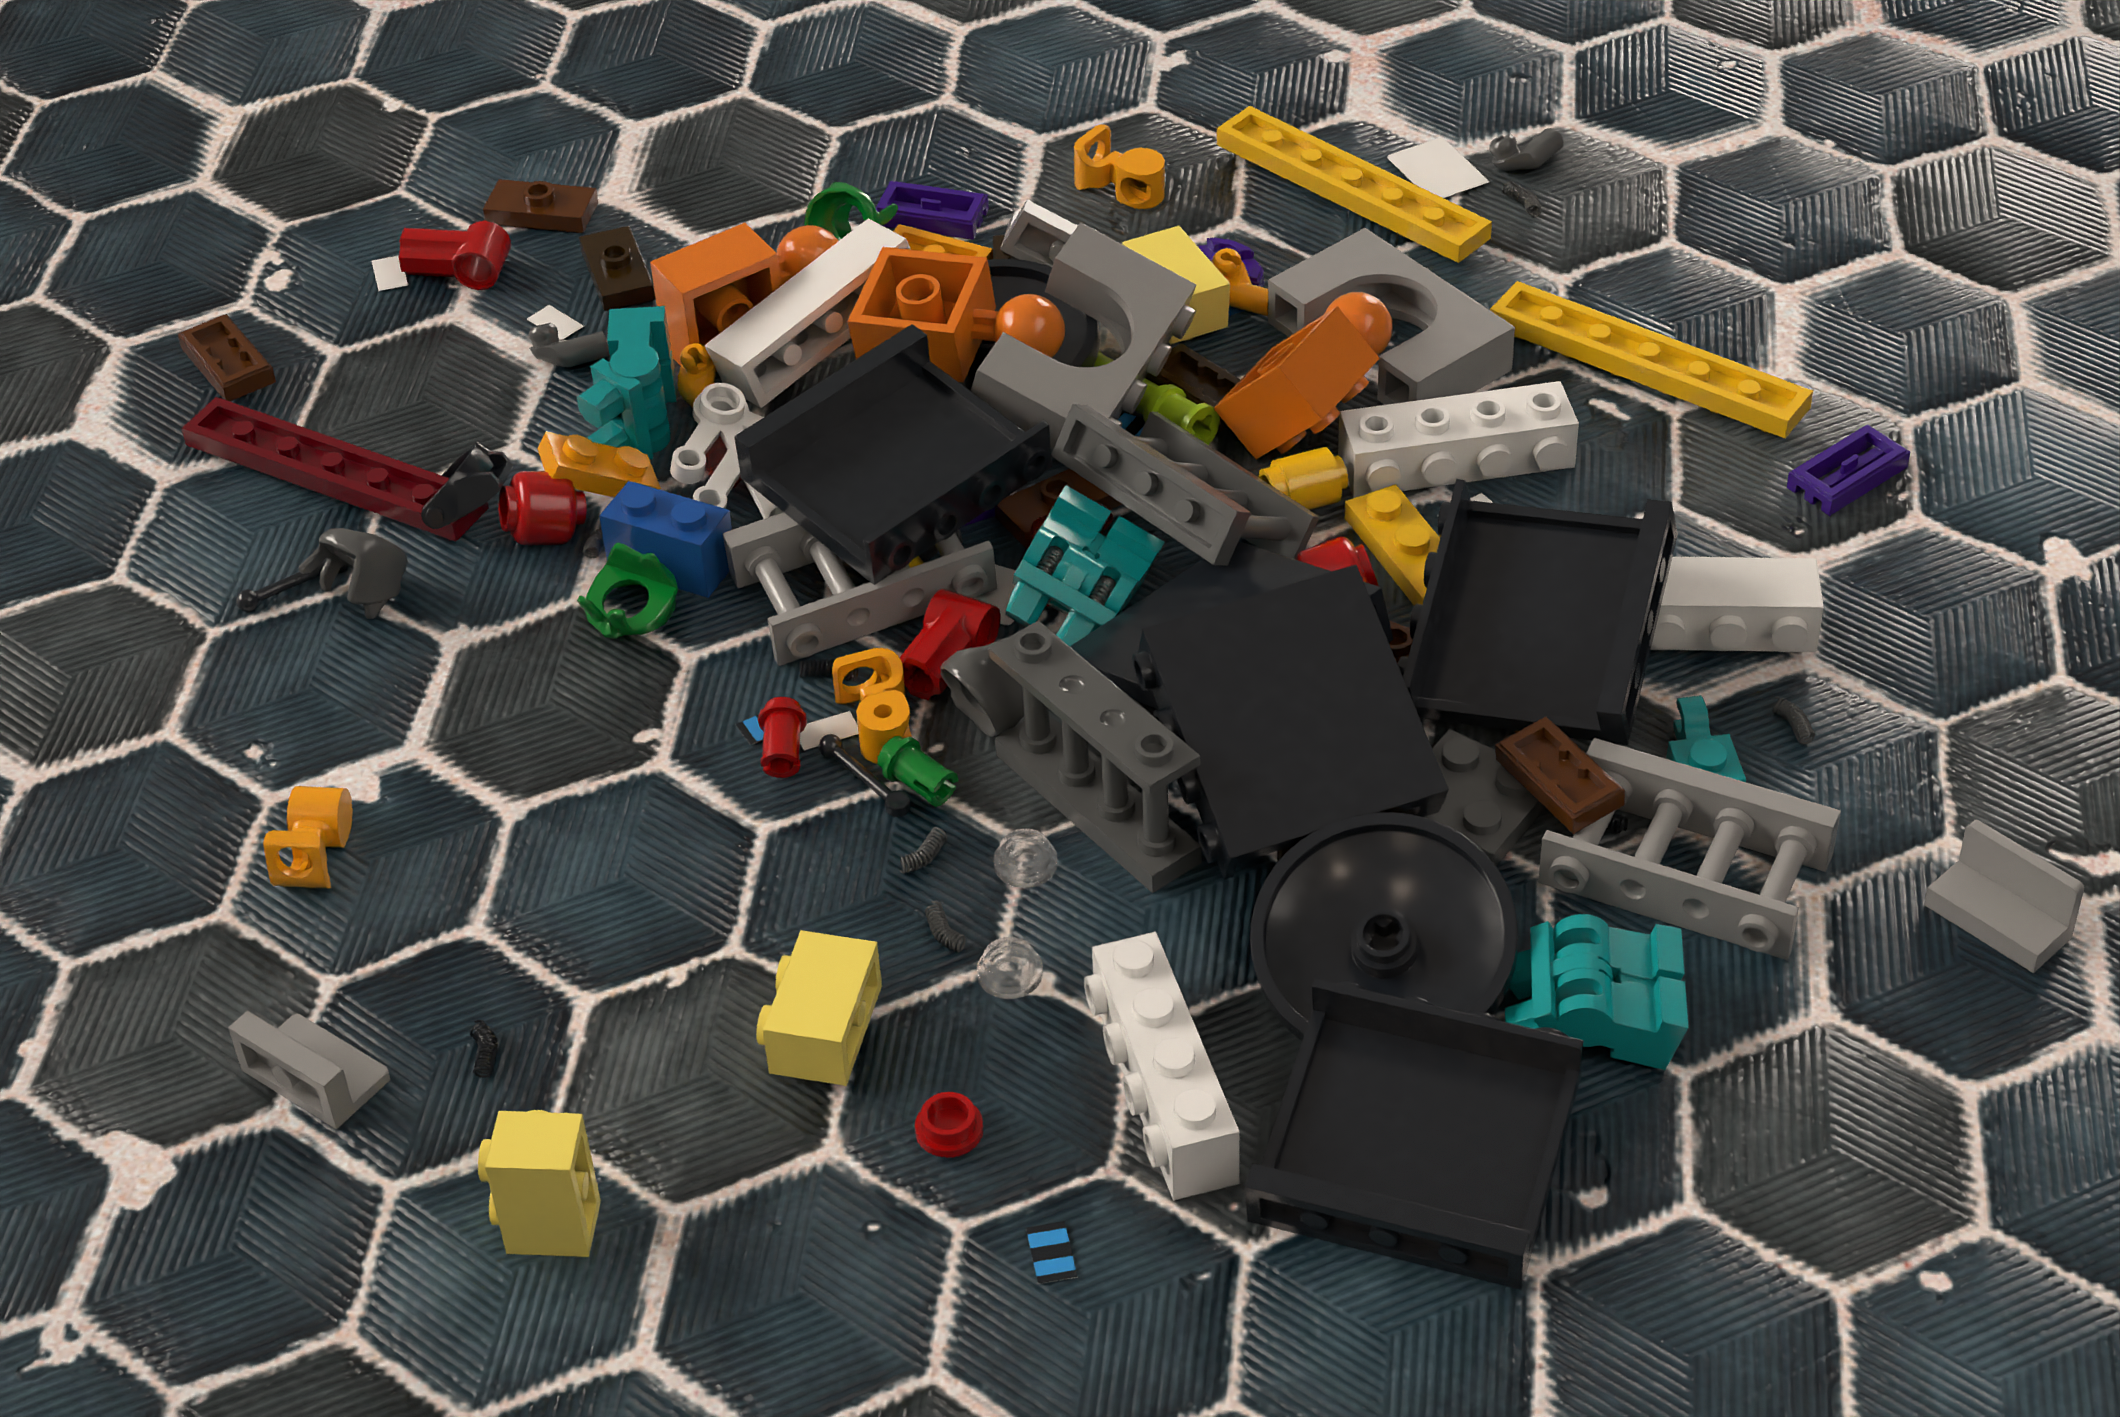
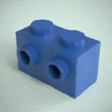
M628 481L599 515L607 559L615 543L625 544L642 554L653 553L660 563L664 564L674 574L678 589L707 598L710 597L729 573L723 533L732 530L730 510Z

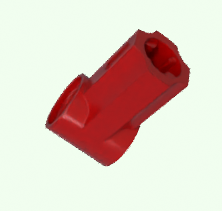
M477 221L471 224L467 231L404 228L400 236L398 256L401 272H406L407 275L455 277L461 284L470 289L485 290L494 286L511 249V239L501 226L489 221Z
M947 589L937 591L926 609L923 629L900 656L904 673V685L908 688L910 694L925 700H929L934 694H941L948 686L941 676V665L959 650L994 643L1001 624L1000 609L997 606Z

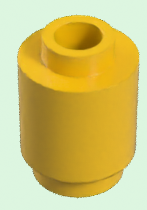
M1327 447L1273 460L1270 467L1259 471L1260 479L1308 510L1340 502L1342 489L1348 487V474L1342 458L1339 455L1333 456Z

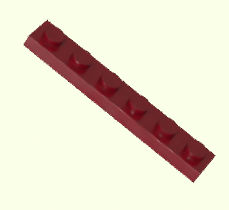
M215 397L181 428L186 446L455 542L489 509L488 502L453 523L439 529H432L423 522L421 512L423 506L449 480L448 477L219 397Z

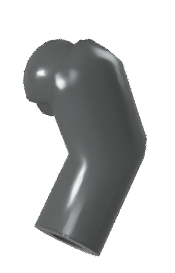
M1547 128L1527 145L1517 146V140L1513 135L1507 134L1505 137L1501 135L1491 141L1489 150L1494 156L1492 163L1503 171L1538 169L1563 147L1564 141L1557 130Z
M552 323L532 327L529 331V338L533 344L529 349L536 359L568 368L610 357L608 343L603 331L570 340H559L557 327Z

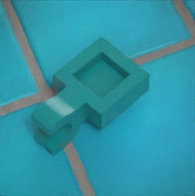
M1699 695L1677 698L1676 705L1681 719L1673 721L1677 740L1668 742L1666 759L1746 782V777L1730 734L1711 736L1708 711L1703 697Z

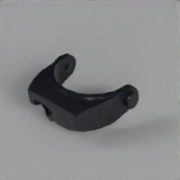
M478 442L469 447L442 474V476L448 477L449 480L423 506L421 517L425 525L432 529L442 528L488 502L501 490L513 467L509 458L504 452L490 451Z

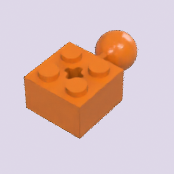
M742 223L650 261L657 306H665L671 343L670 351H672L673 359L681 366L680 353L687 345L693 343L706 345L835 245L838 239L822 227L814 225L800 226L791 230L783 237L777 252H775L746 223Z
M882 247L847 321L856 359L913 324L927 334L930 362L957 382L962 383L965 381L982 340L997 342L1004 332L1053 358L1061 348L1065 337V323L1061 312L1054 303L1040 295L1023 294L1007 301L999 311H995L996 303L988 259L986 257Z
M1351 292L1338 297L1328 306L1324 315L1272 347L1213 409L1255 459L1260 458L1275 448L1280 454L1287 452L1307 434L1305 430L1308 428L1313 434H1317L1330 425L1341 413L1336 405L1340 401L1342 403L1348 402L1368 385L1369 381L1364 375L1380 359L1379 355L1385 350L1391 339L1392 319L1388 309L1378 298L1368 293Z

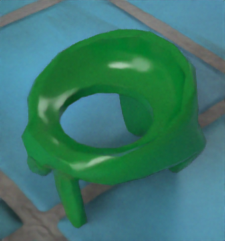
M834 182L829 188L815 195L808 203L804 224L822 227L831 232L840 241L852 231L849 224V214L852 206L858 208L862 213L864 221L870 219L880 225H885L896 215L898 206L893 203L878 212L870 196L862 190L847 183Z
M615 543L610 551L606 565L595 577L587 596H579L577 602L585 610L588 621L605 638L617 639L626 635H643L653 632L667 623L676 607L678 586L674 574L664 564L660 563L655 554H642L625 544ZM642 585L648 590L649 600L646 607L633 617L626 618L625 611L621 609H612L608 614L604 610L605 599L615 588Z

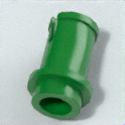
M901 736L891 738L883 746L878 756V766L883 769L884 778L891 782L901 781L924 797L934 807L944 804L956 789V786L952 783L958 782L957 773L945 768L920 750V743L912 737L903 738Z

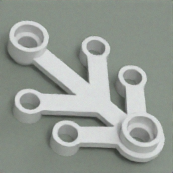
M714 383L705 387L694 401L693 417L698 426L686 444L678 447L673 452L670 473L675 480L684 484L699 482L705 472L706 453L718 437L721 436L728 451L706 485L695 490L693 500L726 509L727 496L741 475L734 436L764 417L749 411L745 396L740 389L727 383ZM684 463L692 464V465H694V466H687V465H684ZM745 482L763 519L783 513V511Z

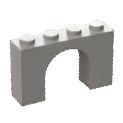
M1080 222L1055 257L1045 292L1102 323L1114 335L1122 355L1102 366L1089 368L1075 367L1058 362L1003 332L977 369L971 392L1025 432L1044 420L1049 424L1051 449H1054L1072 404L1088 405L1122 427V422L1118 421V418L1123 410L1132 414L1139 405L1147 389V384L1143 382L1146 375L1150 373L1157 376L1165 365L1172 350V347L1167 345L1171 337L1175 336L1181 340L1187 332L1196 314V310L1189 306L1196 284Z
M1366 228L1268 279V323L1288 337L1324 315L1328 306L1335 299L1351 292H1363L1375 296L1386 306L1391 318L1409 322L1423 330L1416 336L1379 356L1377 400L1385 405L1474 393L1512 371L1515 327Z

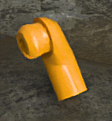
M1229 248L1217 251L1213 256L1212 263L1230 283L1229 306L1268 317V289L1252 285L1246 267L1237 251Z
M699 343L687 345L680 353L682 364L678 374V390L683 399L692 408L695 399L702 393L703 389L715 383L716 376L715 365L705 346Z

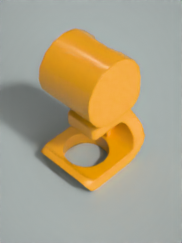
M1104 124L1095 126L1075 142L1074 185L1078 190L1102 188L1112 182L1115 185L1116 200L1135 209H1148L1159 205L1164 200L1165 159L1159 152L1150 148H1134L1123 154L1116 150L1111 153V129ZM1098 142L1096 153L1093 159L1088 156V152L1092 145Z
M873 648L836 658L832 667L836 704H847L861 700L856 710L860 751L866 760L878 764L879 753L891 738L895 736L903 738L912 737L908 724L910 710L905 697L904 673L901 659L895 652L887 648ZM869 667L874 670L872 676L860 685L848 686L843 684L845 676L856 668Z
M295 786L292 789L287 806L288 831H269L266 833L263 841L268 875L273 886L331 888L325 847L344 848L349 838L353 809L351 795L347 788ZM286 847H291L293 862L290 867L285 865L279 856V850Z

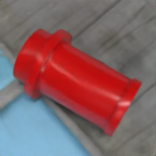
M775 697L765 704V707L761 709L758 715L759 727L764 732L763 754L760 764L767 775L776 778H787L798 773L801 768V761L799 760L800 733L804 731L807 725V716L799 702L795 699Z

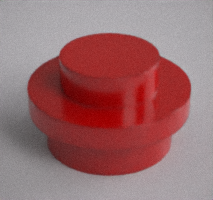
M942 1092L930 1097L923 1104L915 1120V1135L919 1145L928 1153L938 1157H957L970 1152L979 1144L984 1131L983 1118L978 1108L973 1105L968 1097L956 1092Z

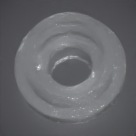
M1018 829L1008 833L1001 840L994 854V870L996 875L1004 883L1013 887L1031 888L1042 885L1050 880L1057 870V852L1048 838L1037 830Z
M1016 937L1000 938L990 943L979 959L977 965L978 981L987 993L1003 999L1020 998L1030 994L1040 985L1043 978L1042 960L1027 941Z

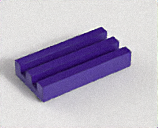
M890 181L875 208L880 212L893 203L898 206L896 215L888 223L882 225L884 227L896 228L899 224L939 235L974 240L977 235L976 227H981L983 215L986 216L989 211L988 195L982 193Z
M1867 424L1790 471L1787 488L1794 493L1804 489V500L1812 505L1819 500L1822 501L1821 511L1831 516L1906 469L1909 464L1910 451ZM1872 445L1876 446L1859 457L1858 454H1860L1864 450L1868 449ZM1841 465V468L1839 470L1835 471L1834 473L1822 479L1821 481L1819 480V478H1821L1822 476L1826 475L1827 473Z

